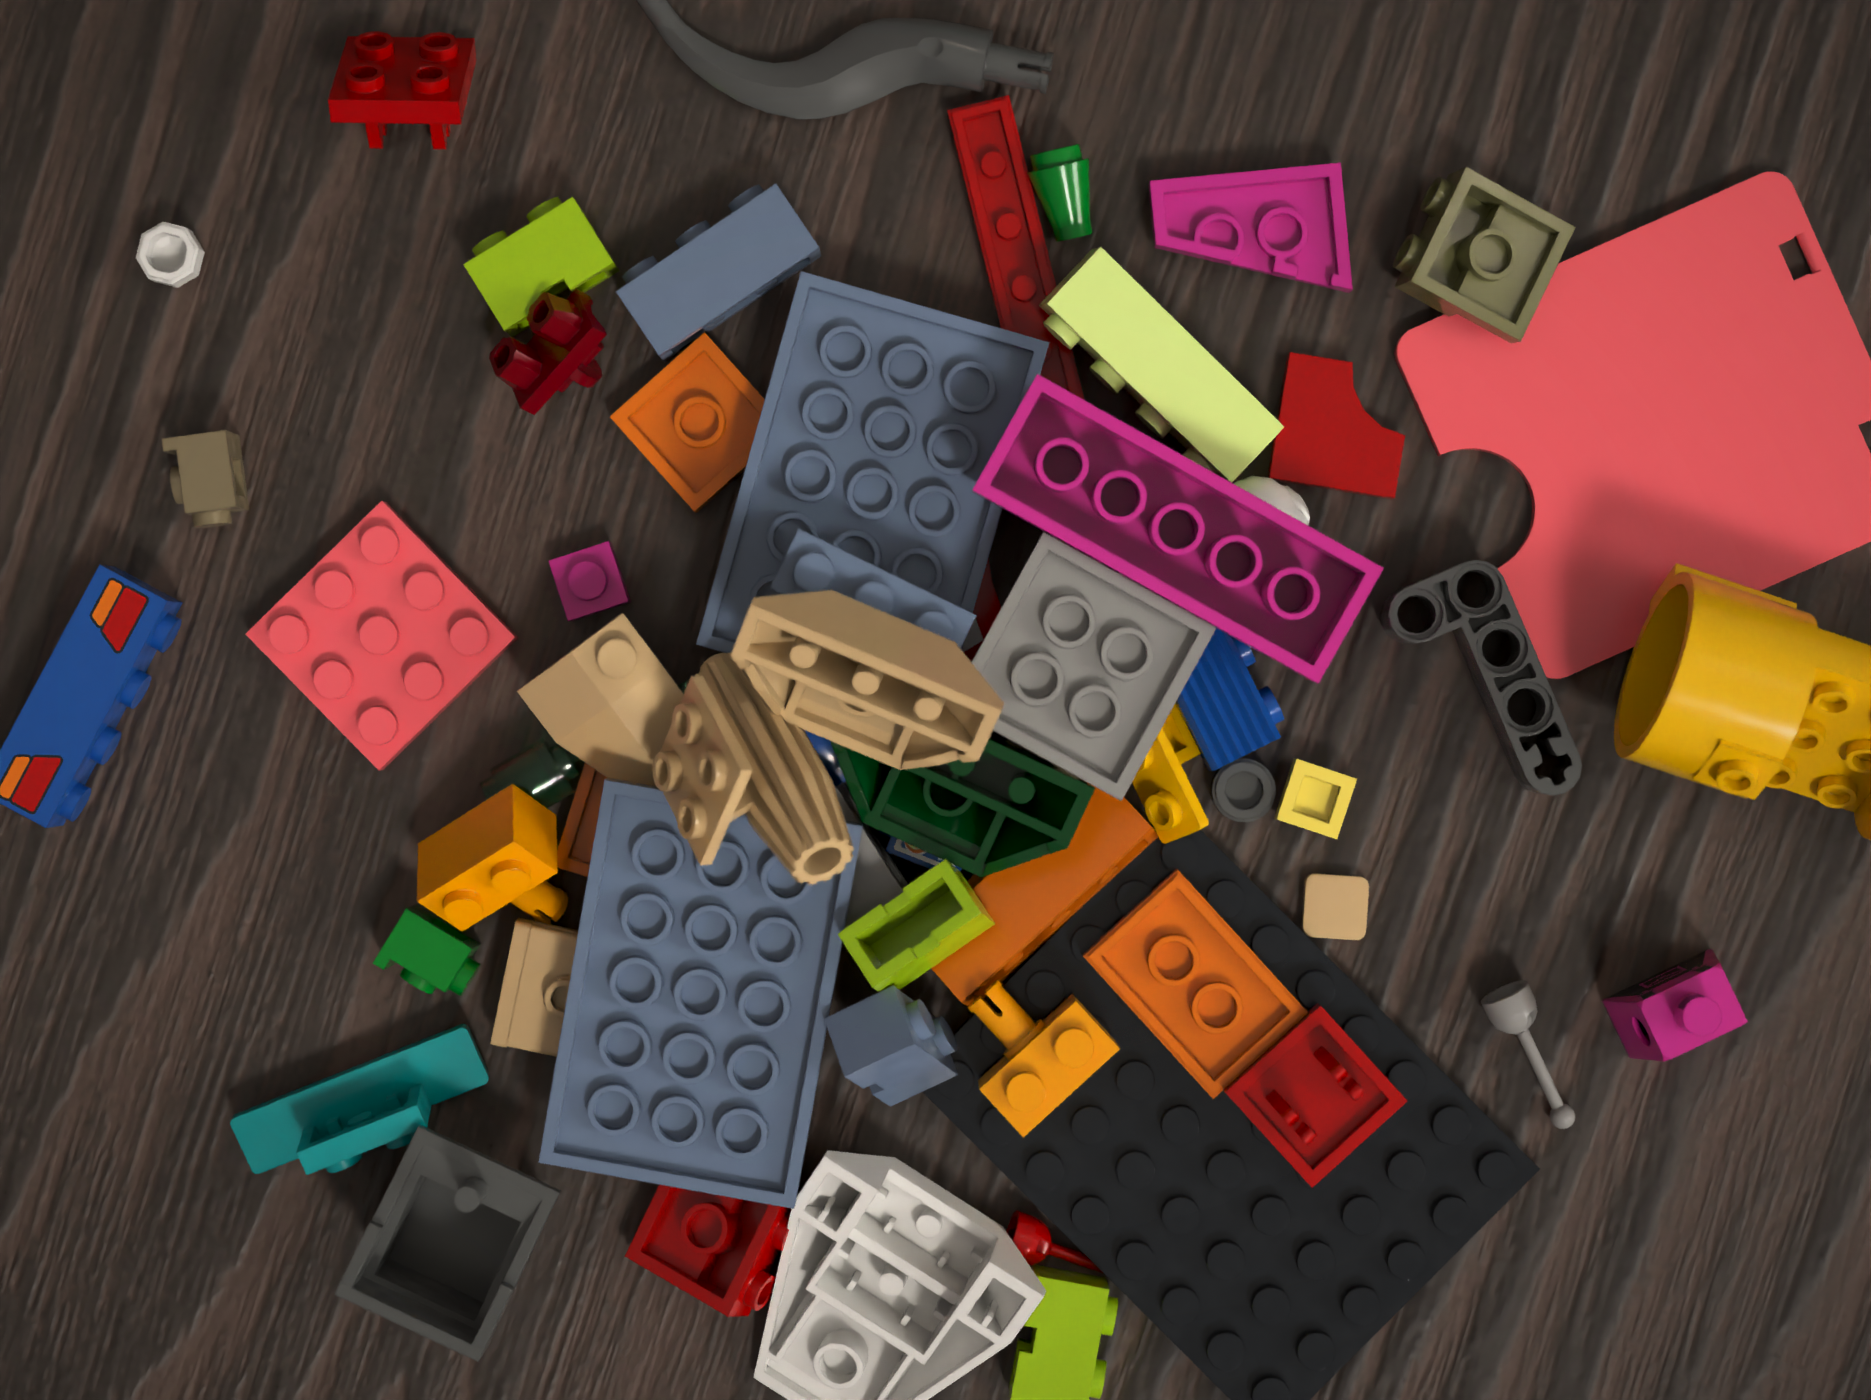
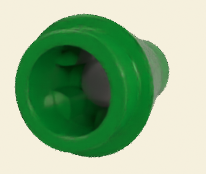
M1080 144L1030 155L1033 171L1027 172L1052 226L1055 241L1059 242L1092 234L1093 231L1090 223L1089 158H1082Z

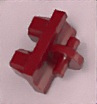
M575 289L567 299L543 292L530 306L527 316L531 331L535 333L532 339L527 344H524L511 336L508 338L503 337L489 354V360L495 375L512 387L519 407L533 415L544 406L557 390L564 392L573 381L584 387L593 388L603 376L602 370L594 358L604 348L601 341L607 334L604 327L592 313L591 305L593 301L591 297L584 292Z

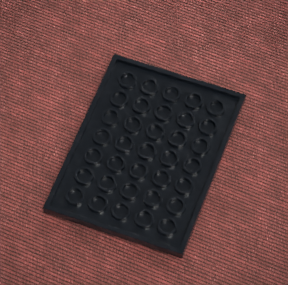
M1201 830L1167 844L1162 843L1158 837L1082 906L1002 984V987L1035 1022L1040 1019L1043 1021L1073 994L1116 1040L1120 1048L1119 1051L1023 1138L979 1090L978 1079L1004 1057L1003 1053L1006 1047L973 1013L953 1033L958 1049L951 1053L958 1075L923 1091L1230 1400H1310L1540 1170ZM1176 869L1183 874L1307 1012L1317 1003L1320 1004L1408 1101L1313 1188L1230 1099L1224 1090L1212 1099L1082 956L1084 952ZM990 998L986 1000L997 1013L1001 1012Z

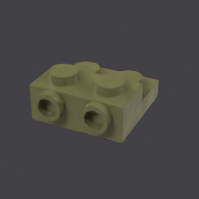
M1468 167L1450 173L1447 179L1442 177L1436 178L1427 190L1421 203L1420 210L1429 216L1420 235L1417 236L1411 233L1404 240L1395 256L1393 267L1401 271V274L1394 287L1448 317L1458 314L1511 344L1520 342L1576 227Z

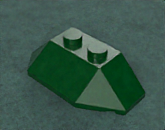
M990 735L979 761L962 763L961 760L939 766L898 770L830 741L863 823L942 860L946 859L951 864L979 877H984L1068 848L1095 790V787L1040 757Z

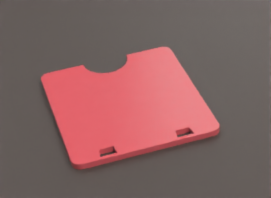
M1773 171L1760 173L1558 263L1520 342L1511 344L1458 314L1449 317L1444 314L1408 330L1399 338L1396 344V363L1437 455L1440 456L1458 450H1479L1494 454L1510 463L1520 473L1528 487L1532 501V518L1529 530L1519 549L1497 569L1504 577L1548 679L1568 677L1635 647L1641 629L1649 615L1650 600L1676 563L1761 591L1871 542V453L1858 426L1871 420V359L1792 182L1781 173ZM1796 236L1812 274H1807L1793 280L1779 245L1792 240Z

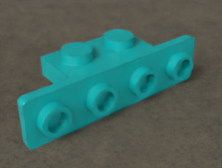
M460 1024L236 1113L232 1116L230 1126L252 1172L255 1174L263 1173L298 1158L306 1175L326 1168L328 1173H335L356 1164L363 1157L362 1153L384 1144L387 1149H396L409 1144L419 1125L428 1126L432 1105L486 1084L489 1080V1071L469 1027L466 1024Z

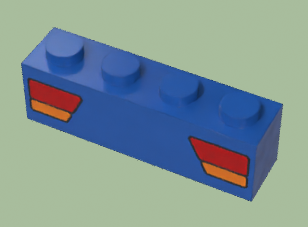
M99 564L0 749V804L45 828L64 826L66 820L73 822L80 815L91 795V788L86 786V783L97 763L104 765L118 746L122 733L115 728L127 707L134 709L148 690L152 677L145 672L157 650L164 653L170 647L180 629L182 620L176 617V614L182 605L181 601L117 567Z

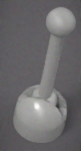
M1525 980L1516 981L1495 989L1481 1000L1489 1021L1497 1030L1518 1036L1552 1108L1549 1115L1551 1123L1559 1129L1569 1128L1575 1121V1112L1572 1107L1563 1104L1528 1029L1534 1023L1538 1012L1536 999L1528 982Z

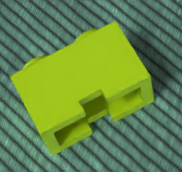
M555 197L540 204L527 214L528 225L510 236H507L505 231H499L490 235L472 249L475 257L463 264L503 330L511 337L530 327L527 321L529 308L543 292L556 296L569 288L571 291L578 289L585 293L620 271L574 197L563 203L559 197Z
M943 860L903 888V893L884 906L882 904L878 905L838 933V936L873 989L881 992L891 986H895L901 990L995 925V922L961 871L948 860Z
M1032 1265L1031 1269L1046 1289V1293L1024 1324V1326L1033 1327L1030 1341L1024 1339L1017 1340L1009 1383L1010 1400H1089L1090 1397L1100 1399L1105 1381L1107 1362L1097 1359L1101 1334L1112 1336L1118 1309V1298L1108 1296L1109 1286L1105 1277Z

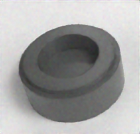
M1239 758L1216 771L1212 778L1210 793L1213 804L1223 816L1237 822H1251L1261 818L1270 810L1275 800L1276 786L1273 776L1264 765L1251 759Z

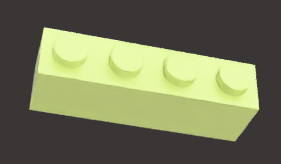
M1102 247L1091 249L1039 304L1049 315L1043 322L1048 331L1070 350L1078 343L1095 360L1089 367L1090 371L1108 389L1118 394L1124 388L1140 403L1141 406L1135 411V414L1152 432L1162 439L1169 432L1187 449L1182 454L1183 456L1232 483L1284 428L1242 384Z

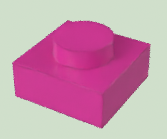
M610 541L548 561L569 622L631 602Z

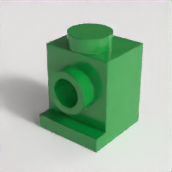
M416 904L405 909L373 964L385 970L397 963L404 967L399 975L419 990L428 994H433L436 988L445 993L451 990L461 997L481 966V963L473 959L481 943Z

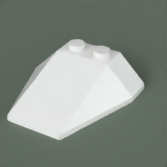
M827 1150L798 1193L795 1209H791L787 1226L789 1232L781 1252L753 1378L787 1400H928L1011 1344L1044 1298L1046 1289L1002 1225L895 1157Z

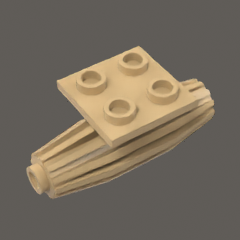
M732 652L715 654L702 664L699 674L690 677L681 702L674 709L672 724L661 751L656 754L653 761L652 772L655 785L663 792L677 819V826L681 836L687 839L700 865H711L730 822L744 814L753 830L797 882L801 884L807 882L808 885L816 884L818 881L823 880L825 882L832 879L831 876L841 873L845 869L846 863L851 862L854 849L831 777L805 730L797 727L795 724L792 725L785 722L782 715H776L772 712L752 685L744 668L740 669L730 657Z

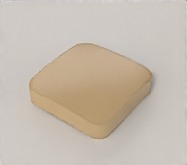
M1319 873L1307 875L1304 881L1302 932L1309 937L1362 939L1366 934L1368 881L1360 876Z

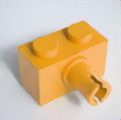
M513 783L418 843L417 902L461 932L510 902L534 918L535 921L551 924L552 919L554 922H557L567 908L568 896L562 889L556 888L546 881L558 873L556 814Z
M996 980L985 989V994L1001 1010L1000 1013H997L980 994L967 1007L1006 1047L1003 1053L1004 1057L978 1079L979 1090L1024 1138L1119 1051L1120 1048L1116 1040L1073 994L1043 1021L1040 1019L1035 1022L1002 987V983Z

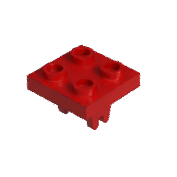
M380 31L366 32L358 36H347L328 98L331 123H365L370 149H383V136L387 135V123L429 124L433 150H446L447 137H450V124L461 125L477 61L475 38H456L454 35L444 32L429 33L422 37H392L388 33Z
M1318 1003L1224 1089V1092L1311 1188L1408 1102Z

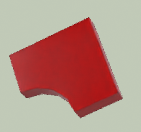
M1289 352L1287 354L1277 420L1284 428L1273 439L1267 478L1317 488L1391 500L1395 499L1405 435L1382 427L1363 409L1353 385V362Z

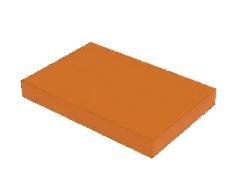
M1178 869L1174 870L1082 954L1087 962L1212 1099L1218 1096L1308 1013Z

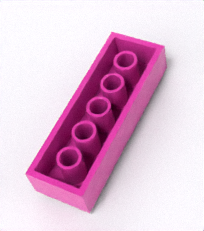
M1038 374L972 492L1210 623L1220 631L1304 678L1318 684L1384 569Z

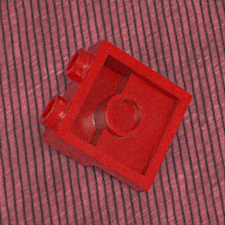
M659 1185L625 1257L727 1317L749 1316L752 1309L755 1311L762 1309L772 1296L776 1277L769 1274L779 1251H783L789 1232L787 1226L791 1208Z

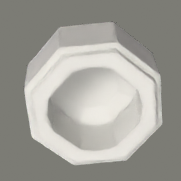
M162 221L141 234L136 259L148 279L156 283L179 288L199 276L205 252L190 229Z

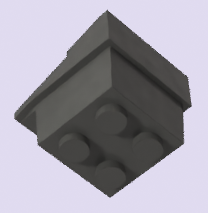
M419 1125L334 1295L479 1362L491 1342L561 1190L425 1126Z

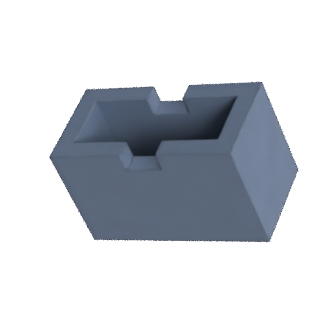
M891 986L824 1018L844 1077L863 1089L870 1087L872 1095L890 1107L958 1075L951 1053L958 1049L957 1043L947 1021L942 1016H933L920 999L913 1001L895 986Z

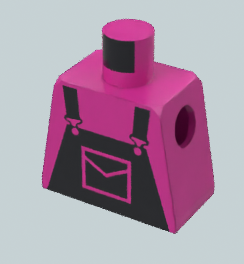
M1712 949L1697 954L1602 1000L1628 1057L1633 1059L1664 1062L1748 1022ZM1638 1020H1639V1021L1643 1024V1026L1645 1027V1029H1646V1031H1647V1033H1648L1647 1035H1644V1034H1643V1032H1642V1030H1641V1028H1640V1026H1639Z

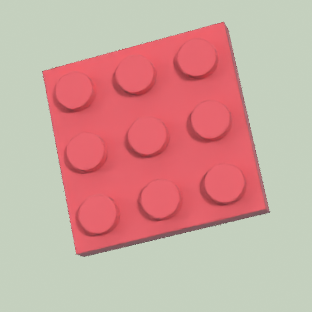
M381 501L246 633L249 639L378 771L384 770L519 638L385 501Z

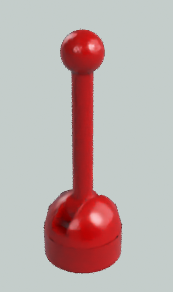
M1017 1210L1013 1213L1006 1232L1009 1235V1230L1015 1229L1011 1239L1029 1266L1038 1264L1047 1255L1103 1273L1084 1253L1052 1243L1050 1230L1044 1221Z

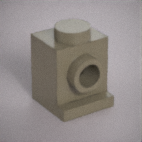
M221 430L162 439L163 452L176 455L178 460V466H172L170 469V483L174 500L177 504H184L185 514L192 515L193 528L232 524L231 513L250 510L240 436L238 434Z

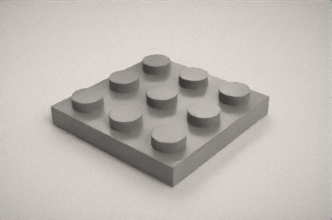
M1043 532L971 663L1004 702L1002 711L993 728L994 732L1122 801L1217 627Z

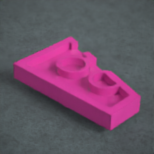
M1341 163L1149 181L1148 190L1154 248L1347 293L1353 290Z

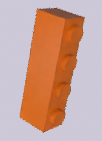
M1095 787L1068 848L984 877L974 874L967 881L995 922V925L931 969L964 1005L969 1006L979 994L985 998L987 996L985 989L996 980L1002 982L1055 934L1082 906L1158 838L1157 833L1125 797L1122 801H1119Z

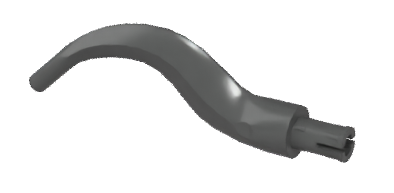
M636 0L664 41L678 57L714 88L745 105L763 112L799 120L823 119L848 113L903 87L919 83L944 85L982 92L985 81L1036 90L1039 93L1046 94L1049 75L1020 68L1025 67L1051 72L1054 57L1052 52L1044 53L993 43L992 29L929 18H881L855 27L820 51L802 59L791 62L770 63L753 60L733 53L700 36L683 22L667 0Z

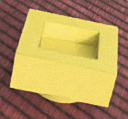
M1294 758L1274 819L1338 839L1357 778Z

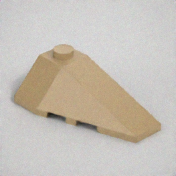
M621 613L517 692L553 740L607 778L656 786L652 772L653 761L656 754L661 751L672 724L674 709L680 704L684 694L626 616Z

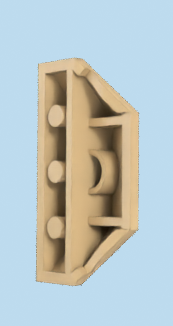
M833 590L754 597L730 655L740 669L744 668L752 685L772 712L776 715H782L785 722L792 725L795 724L803 730L898 770L939 766L961 760L962 763L979 761L1004 705L1001 698L954 641Z

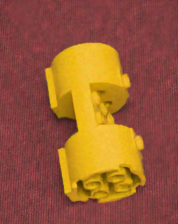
M1676 563L1650 600L1649 615L1638 636L1625 672L1614 723V746L1616 753L1621 758L1744 799L1750 798L1755 800L1765 787L1782 788L1818 800L1827 807L1842 808L1854 812L1858 832L1863 838L1871 840V645L1818 628L1815 617L1811 613L1797 609V603Z

